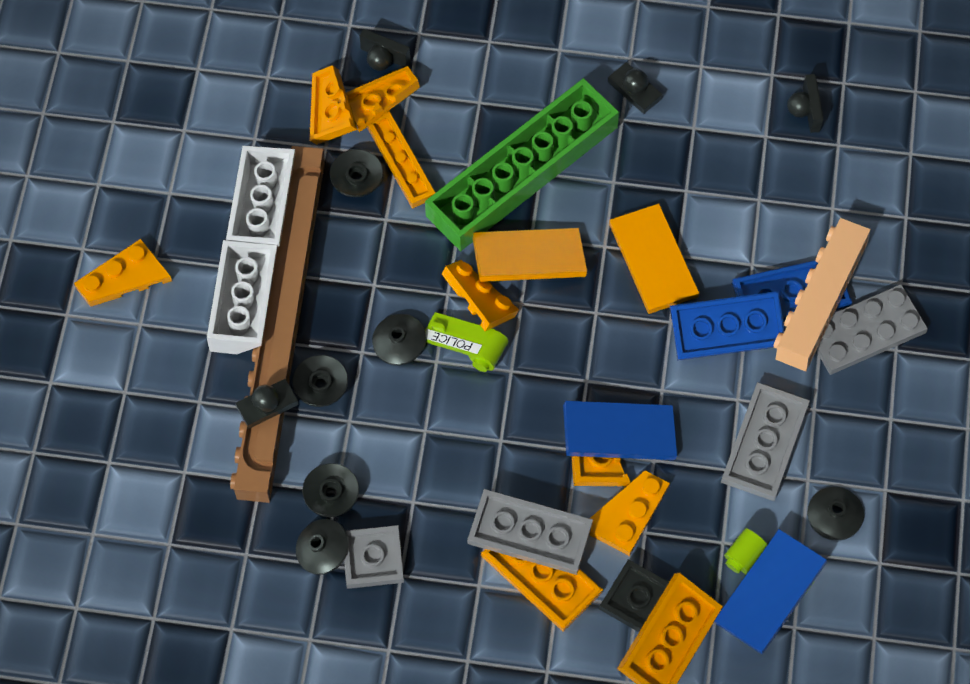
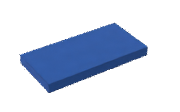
M814 260L734 278L732 285L736 297L778 291L783 322H785L789 311L794 312L797 307L795 300L800 289L805 290L808 285L805 281L811 268L815 269L818 263ZM847 288L836 310L852 305Z
M778 291L670 306L677 361L773 348L779 332L783 334L785 332Z
M565 401L563 404L566 456L675 460L677 457L673 405Z
M778 529L724 605L714 623L763 655L827 563V559Z

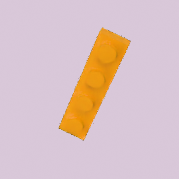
M390 111L386 112L370 124L367 129L413 209L424 204L428 198L435 194V191Z

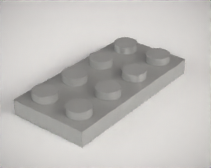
M900 284L834 313L816 352L829 374L832 375L921 336L927 332L928 328Z
M757 382L721 483L774 501L810 400Z
M484 489L467 544L577 575L593 519Z

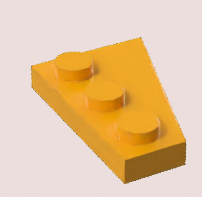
M332 65L312 73L310 141L317 145L356 131L357 127L339 69Z
M408 66L346 92L359 132L420 88L418 79Z
M139 239L76 281L74 285L89 306L92 307L120 298L123 294L137 289L143 291L149 289L148 286L153 284L171 282L172 279L144 242Z
M459 260L445 267L442 272L443 277L458 296L468 301L469 306L467 308L471 314H477L481 318L480 326L484 331L516 317L519 309L512 304L508 297L498 292L489 281L480 282L479 274L473 270L471 265Z
M571 456L574 486H627L631 483L627 473H624L621 466V458Z
M644 471L589 518L593 519L589 535L630 556L666 494L670 483Z

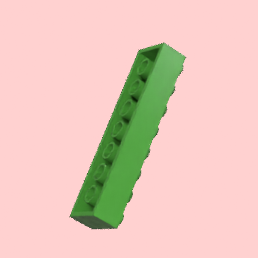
M583 78L425 201L426 217L460 251L464 250L473 242L474 232L488 231L618 128L619 111Z

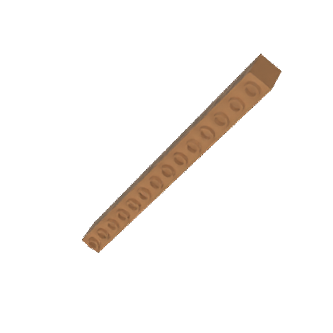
M291 147V149H295V158L280 246L277 247L262 346L254 348L252 351V362H255L254 371H249L248 387H251L250 395L261 385L271 386L283 379H286L288 384L290 382L325 165L322 148ZM285 412L248 429L244 421H241L239 437L242 438L241 447H236L235 463L238 464L237 473H232L230 488L234 489L237 500L270 503Z

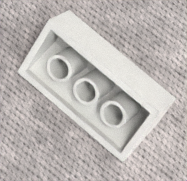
M242 147L226 236L227 241L280 246L295 149Z
M223 240L207 333L210 352L239 354L262 346L277 245Z

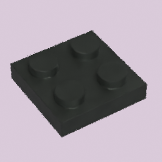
M628 559L601 602L599 610L639 632L669 582Z

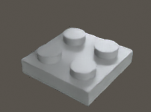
M398 525L346 531L349 539L348 553L344 559L347 589L404 583Z

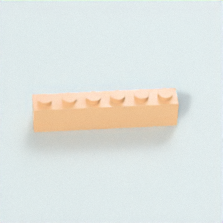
M842 218L839 219L836 227L831 226L826 237L828 244L826 248H820L816 257L818 264L815 269L811 268L806 277L805 283L808 285L805 290L800 289L795 300L797 307L794 312L789 311L784 323L786 330L784 334L779 332L773 346V348L777 349L776 360L807 371L867 247L871 229Z

